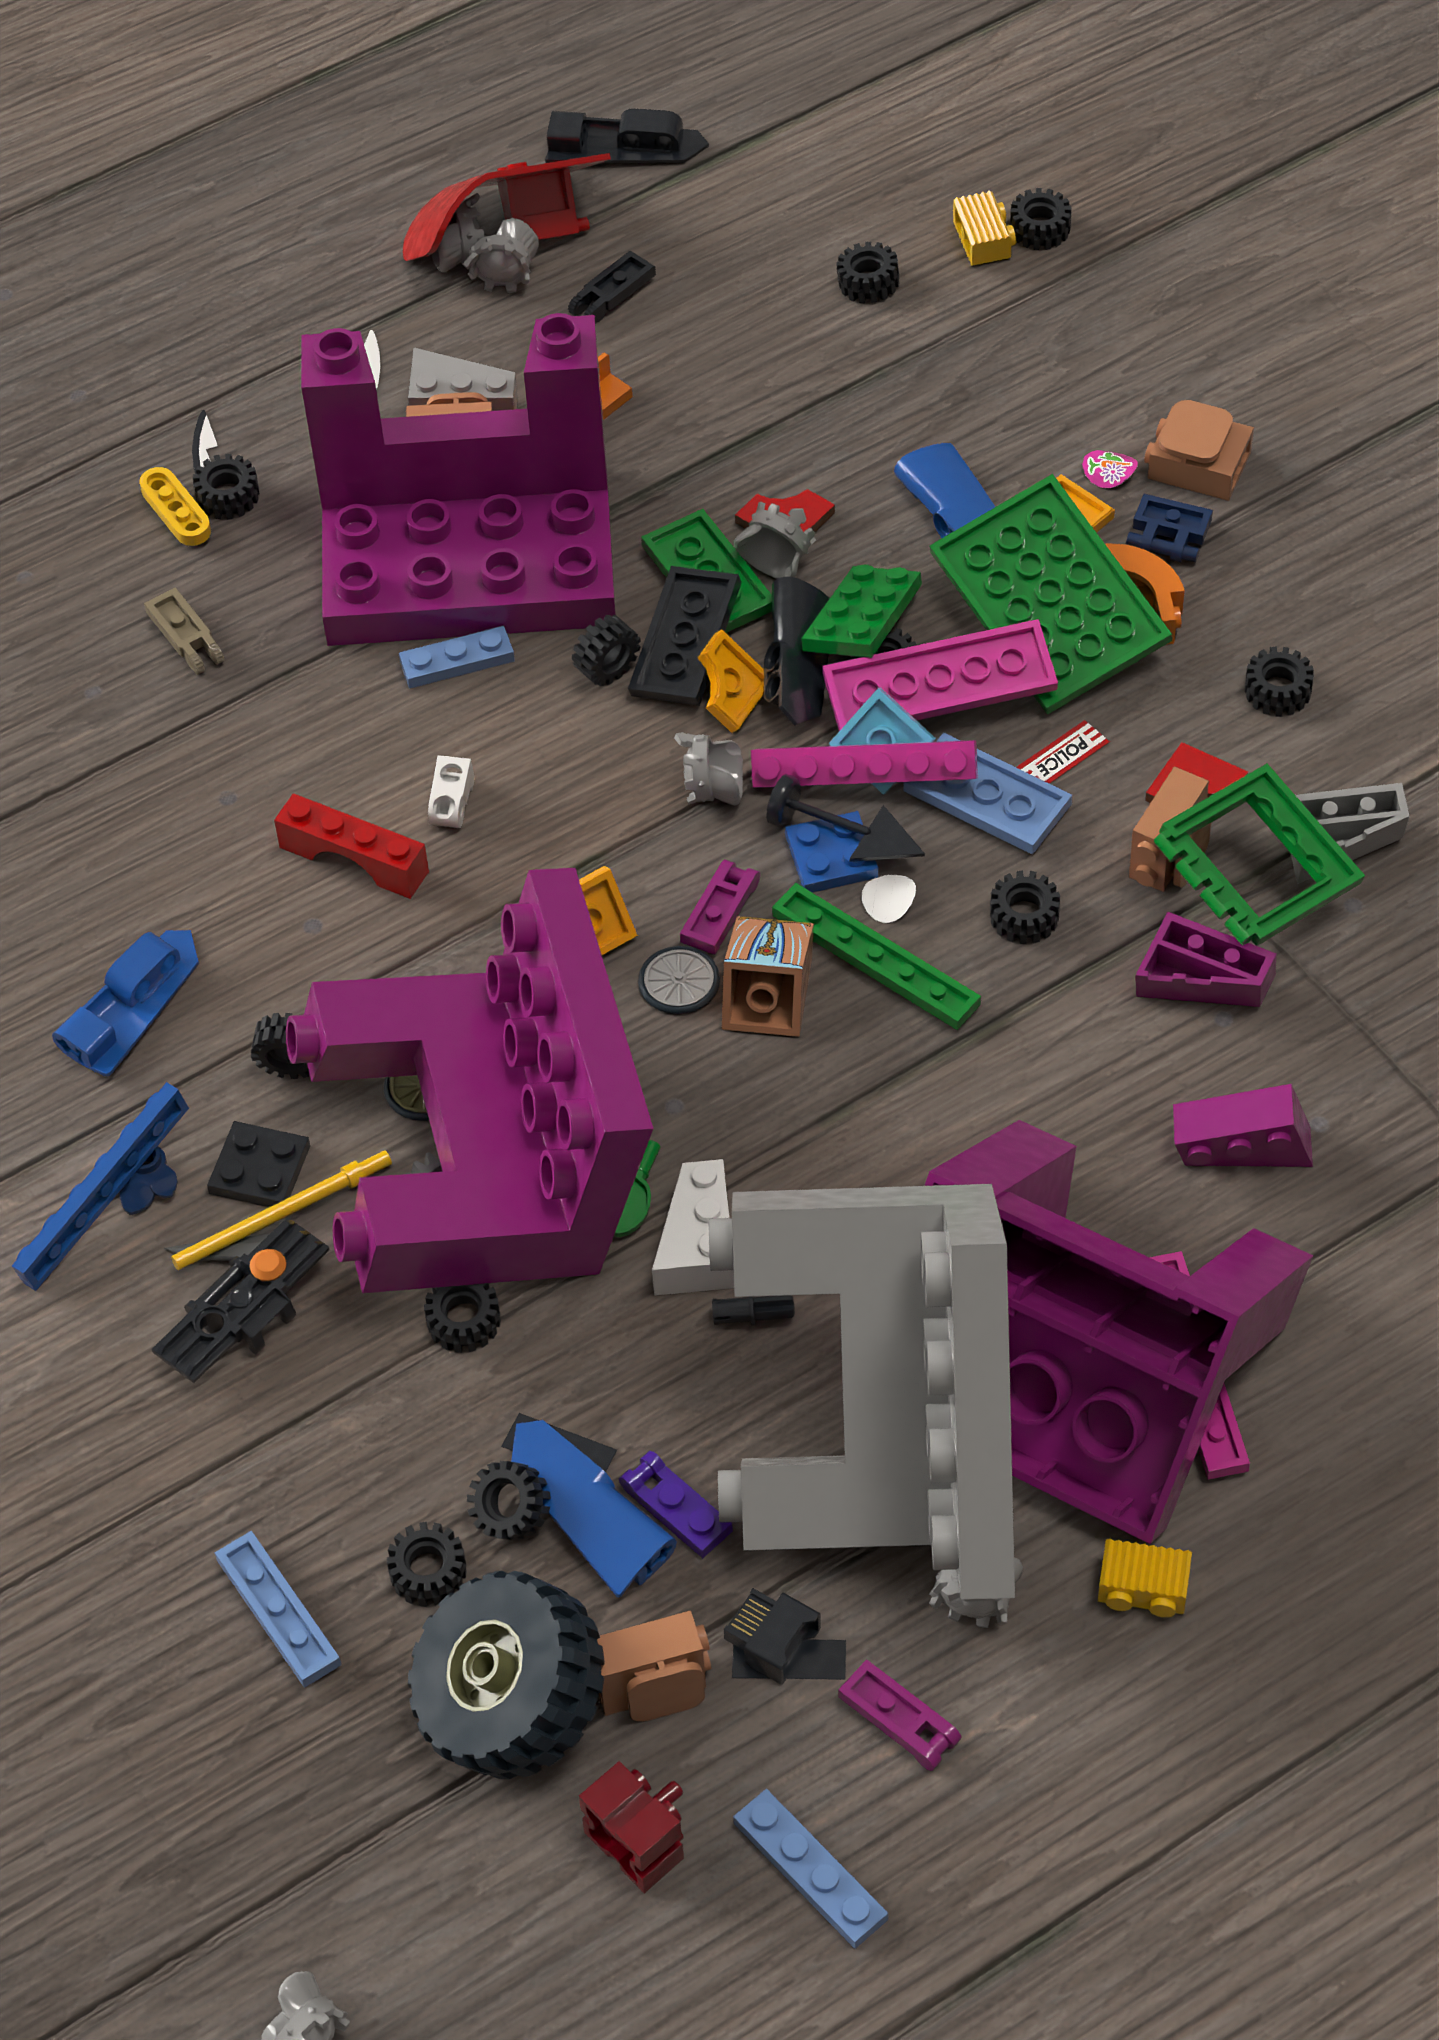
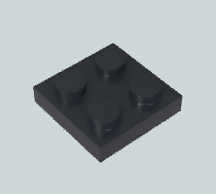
M234 1121L207 1184L209 1194L265 1207H271L289 1198L311 1146L309 1137Z

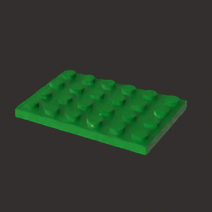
M1053 474L929 546L930 553L986 630L1039 619L1058 681L1057 690L1033 695L1047 715L1172 641L1170 630Z

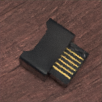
M752 1588L746 1601L729 1625H726L724 1628V1639L744 1650L746 1665L783 1685L787 1679L785 1665L803 1640L817 1636L821 1629V1614L784 1592L775 1601Z

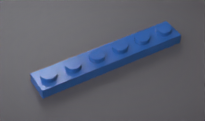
M166 1082L159 1092L154 1093L148 1099L143 1111L133 1122L125 1126L120 1138L110 1150L98 1158L94 1169L84 1181L72 1189L69 1198L57 1213L51 1215L46 1220L41 1232L30 1245L25 1246L19 1252L12 1267L25 1285L34 1291L42 1285L187 1112L189 1107L177 1088Z

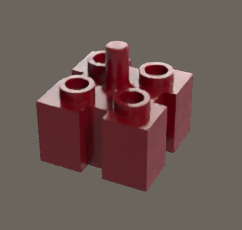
M618 1761L579 1795L580 1808L585 1814L582 1818L584 1833L608 1857L611 1855L620 1865V1869L645 1894L684 1859L683 1844L680 1842L684 1839L680 1823L682 1818L677 1809L672 1805L683 1795V1790L677 1782L670 1781L657 1794L651 1797L648 1794L651 1786L646 1778L636 1769L630 1772Z

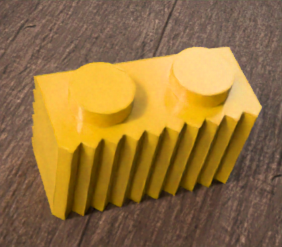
M991 191L987 193L982 192L980 195L976 193L974 196L956 197L953 202V222L971 266L1011 258V246L1016 244V236L1013 226H1006L1004 204L1002 202L997 203Z
M1111 1538L1106 1539L1098 1602L1106 1603L1109 1608L1117 1611H1127L1132 1607L1149 1609L1153 1615L1159 1617H1172L1175 1613L1184 1614L1192 1552L1181 1549L1174 1550L1171 1547L1148 1546L1145 1543L1140 1545L1137 1542L1130 1543L1129 1541L1122 1542L1120 1540L1114 1541Z

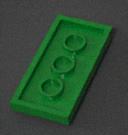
M700 509L641 536L643 549L666 578L671 566L739 574L742 584L725 633L772 612V594L704 509Z
M866 564L853 566L801 638L803 651L872 658L921 587V572L907 571L901 567L883 569L873 568L871 565Z

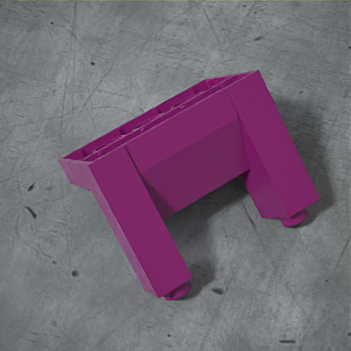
M555 313L535 320L524 368L527 409L381 418L376 383L361 332L333 328L320 334L301 335V389L322 506V618L327 646L462 637L501 626L505 627L507 634L585 629L589 625L594 627L595 620L598 618L604 620L605 615H616L608 472L594 315L570 316L564 313Z
M576 868L528 870L519 903L506 904L502 911L501 933L505 947L503 955L489 956L486 973L312 982L304 1015H291L288 1017L286 1024V1046L290 1062L292 1064L307 1063L312 1082L418 1075L443 1172L360 1177L354 1211L336 1212L334 1215L332 1231L336 1257L339 1262L355 1261L362 1293L600 1274L654 1128Z
M1017 1120L929 1171L924 1185L992 1184L1007 1243L1012 1476L1151 1544L1168 1527L1224 1381L1285 1329L1313 1255L1253 1228L1191 1276L1183 1274L1066 1219L1077 1146L1026 1122Z

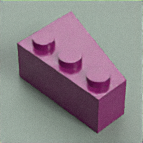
M1167 912L1135 975L1136 997L1260 1007L1276 976L1277 953L1251 943L1242 946L1235 937Z
M1292 1084L1173 1104L1174 1141L1185 1166L1313 1167L1311 1127Z

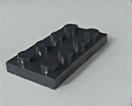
M676 566L670 567L628 687L632 697L700 706L709 677L706 669L698 660V656L716 632L721 629L725 632L742 584L739 574Z

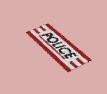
M1084 720L1016 768L1050 784L1110 741Z

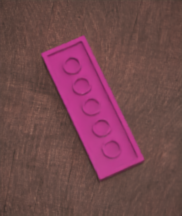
M1039 619L875 654L872 658L861 657L823 666V676L839 731L880 687L916 720L1050 692L1058 688V681Z

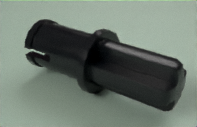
M791 1295L749 1296L728 1299L713 1298L714 1325H719L722 1323L751 1321V1325H756L757 1320L792 1318L795 1315L794 1298Z

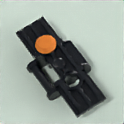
M287 1217L249 1255L244 1253L241 1257L235 1256L229 1263L231 1267L196 1301L190 1300L184 1306L188 1314L152 1348V1352L193 1383L236 1342H240L242 1339L248 1343L250 1351L257 1355L265 1347L262 1329L278 1313L285 1324H288L296 1316L293 1304L286 1293L330 1250L329 1246ZM243 1279L217 1306L215 1305L232 1287ZM205 1328L211 1334L203 1332L202 1329Z

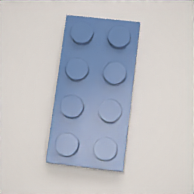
M943 732L936 742L960 740ZM977 749V779L904 782V792L1032 855L1072 805V794Z

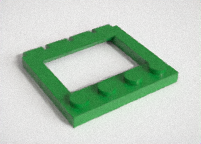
M1268 763L1164 822L1159 830L1160 834L1153 841L1170 862L1179 858L1182 859L1176 864L1175 868L1195 891L1204 886L1206 887L1201 892L1200 897L1219 919H1223L1228 915L1231 916L1224 925L1242 946L1250 941L1256 946L1262 944L1360 885L1365 877L1364 873ZM1246 802L1316 882L1313 886L1261 917H1258L1189 836Z

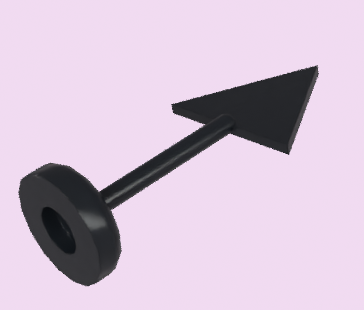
M783 775L772 791L766 813L768 823L783 826L789 822L797 810L864 835L850 857V862L925 856L922 849L884 805L870 827H866L799 802L801 785L800 781L794 776Z

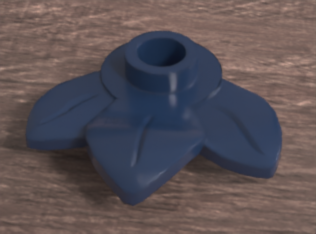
M158 1146L145 1160V1162L150 1161L151 1163L141 1165L119 1191L122 1207L129 1215L146 1210L152 1204L155 1195L162 1198H172L177 1189L176 1173L166 1165L165 1153Z

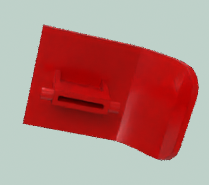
M610 153L527 166V162L510 164L507 167L498 168L495 172L484 173L448 186L436 194L420 210L411 223L403 242L404 260L410 261L432 255L439 247L445 230L462 201L475 188L498 185L505 220L514 218L527 223L536 233L538 240L588 231L590 229L588 218H577L570 173L610 160Z

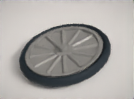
M673 946L657 951L644 962L639 972L638 984L643 998L654 1008L670 1014H684L701 1009L715 997L720 984V974L714 960L701 950L689 946Z

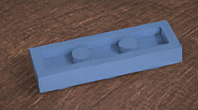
M504 626L399 653L400 663L409 689L515 661L514 651Z

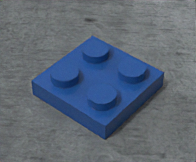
M858 811L837 815L863 825ZM821 819L785 827V836L802 887L813 893L878 878L876 860L850 862V857L864 835Z

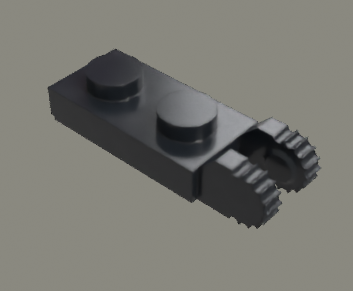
M628 251L584 285V289L578 292L569 302L568 312L574 316L581 315L582 312H584L583 316L594 315L595 324L600 322L607 310H612L656 275V267L634 252Z

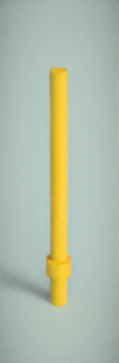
M384 1150L360 1163L355 1160L341 1167L340 1173L172 1255V1262L177 1270H181L347 1186L352 1189L359 1185L360 1177L370 1176L392 1165L391 1158L387 1151Z

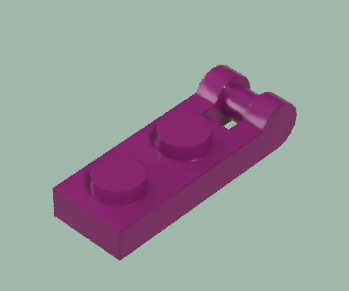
M724 859L681 930L680 943L715 955L749 895L756 890L760 880V872L751 868H747L746 871L736 867V863Z
M867 1659L838 1689V1697L914 1755L915 1759L927 1770L933 1771L942 1761L940 1755L947 1748L953 1749L962 1738L959 1731L951 1723ZM925 1728L934 1734L928 1743L919 1737Z

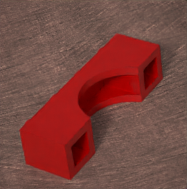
M293 793L274 819L281 849L309 860H313L316 854L320 852H334L343 855L365 869L378 887L406 898H412L429 873L424 843Z

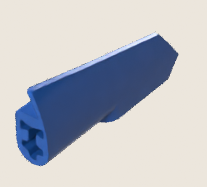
M951 443L934 444L917 449L903 456L895 466V476L933 514V522L941 538L996 507Z
M166 930L160 937L152 932L143 934L109 968L105 976V986L83 1007L78 1008L52 1034L53 1041L57 1047L86 1068L103 1076H110L199 964L191 930Z
M544 1420L516 1424L511 1462L529 1465L528 1467L535 1468L540 1472L537 1477L545 1478L548 1485L542 1487V1490L549 1491L551 1499L543 1500V1506L550 1507L549 1515L616 1597H622L633 1580L638 1585L645 1583L670 1558L676 1548V1539L615 1489L611 1478L601 1467Z

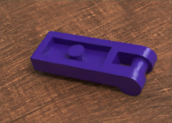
M648 1451L640 1458V1465L633 1471L627 1470L618 1479L620 1485L631 1497L702 1559L733 1532L732 1523L719 1522V1511L665 1466L662 1459L653 1451ZM651 1477L658 1482L652 1490L644 1485Z

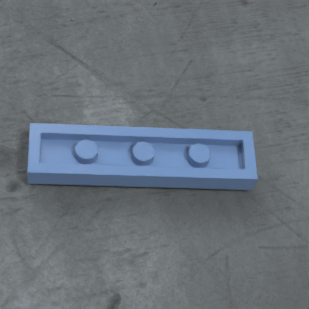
M252 1531L215 1552L218 1563L304 1688L341 1666L340 1657Z
M767 1788L733 1816L734 1825L854 1949L888 1921V1912Z

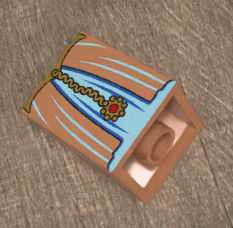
M737 916L724 959L723 1030L800 1037L812 962L814 923Z

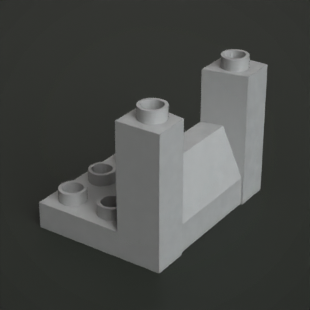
M992 1184L732 1192V1218L709 1219L710 1271L734 1270L735 1297L840 1294L845 1456L745 1458L741 1461V1470H718L719 1522H743L744 1550L932 1545L933 1570L956 1569L960 1600L1015 1598L1007 1243Z

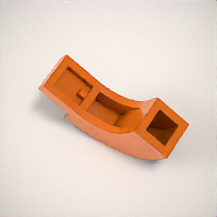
M1105 544L1172 633V641L1168 644H1174L1175 631L1177 628H1181L1182 624L1181 615L1183 614L1185 592L1177 573L1163 559L1147 550L1124 544Z

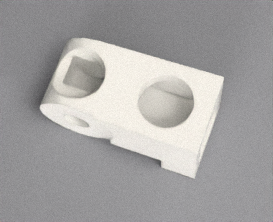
M438 755L428 808L430 825L461 828L465 805H467L469 793L473 789L475 780L471 759ZM447 768H458L462 773L447 772Z

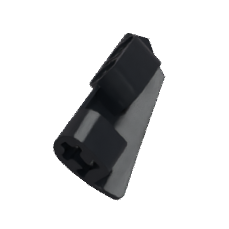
M634 108L625 110L621 114V119L586 117V113L552 111L547 131L548 153L545 157V162L550 163L610 153L611 159L601 163H684L709 147V143L698 130L683 129L681 117L672 111Z
M781 577L772 584L774 641L769 646L764 659V697L767 702L779 705V709L796 726L822 715L825 691L823 666L828 665L829 654L803 651L801 638L830 597L820 589L801 579Z

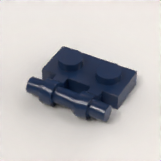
M1143 494L1133 520V529L1144 532L1143 535L1129 532L1126 545L1170 556L1171 561L1181 563L1182 560L1196 563L1199 556V548L1187 546L1188 542L1199 545L1203 544L1212 521L1213 510ZM1158 534L1174 538L1175 540L1174 542H1170L1156 538V536Z

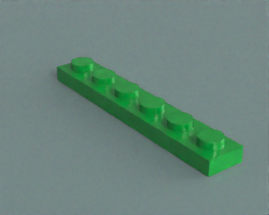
M797 883L772 906V916L778 920L814 923L813 942L956 1030L981 1005V996Z

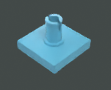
M880 687L829 742V745L933 742L936 738ZM896 782L871 784L884 795Z

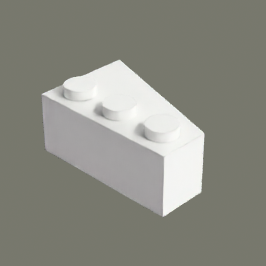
M723 1159L682 1163L652 1268L654 1296L734 1288V1270L710 1271L709 1219L729 1218Z

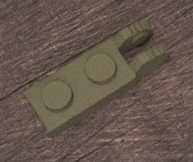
M176 588L144 603L147 615L181 657L184 656L187 664L195 674L198 675L205 671L204 663L195 651L203 646L215 664L218 665L224 661L223 653L212 638L211 631Z

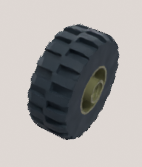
M495 1571L483 1575V1580L476 1577L460 1585V1590L455 1594H448L438 1604L440 1608L436 1613L427 1618L422 1627L424 1632L419 1643L415 1642L411 1655L414 1661L412 1670H409L408 1686L412 1689V1697L409 1700L413 1716L420 1720L417 1726L425 1741L432 1744L437 1754L455 1762L457 1765L483 1775H490L498 1779H512L516 1776H531L541 1771V1766L546 1765L549 1767L565 1756L563 1752L566 1749L574 1747L584 1735L582 1733L588 1721L593 1720L597 1711L595 1704L598 1694L602 1693L604 1685L601 1665H605L603 1647L597 1642V1639L600 1638L597 1626L592 1618L587 1617V1610L578 1599L569 1596L566 1591L529 1574L518 1571L510 1573Z

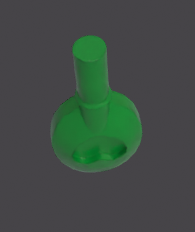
M653 1140L648 1142L614 1237H623L633 1233L643 1224L648 1215L651 1191L645 1180L649 1177L648 1173L661 1148Z

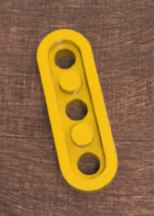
M163 467L151 468L144 472L140 477L142 495L178 541L184 545L195 546L208 540L211 535L209 518L169 469Z

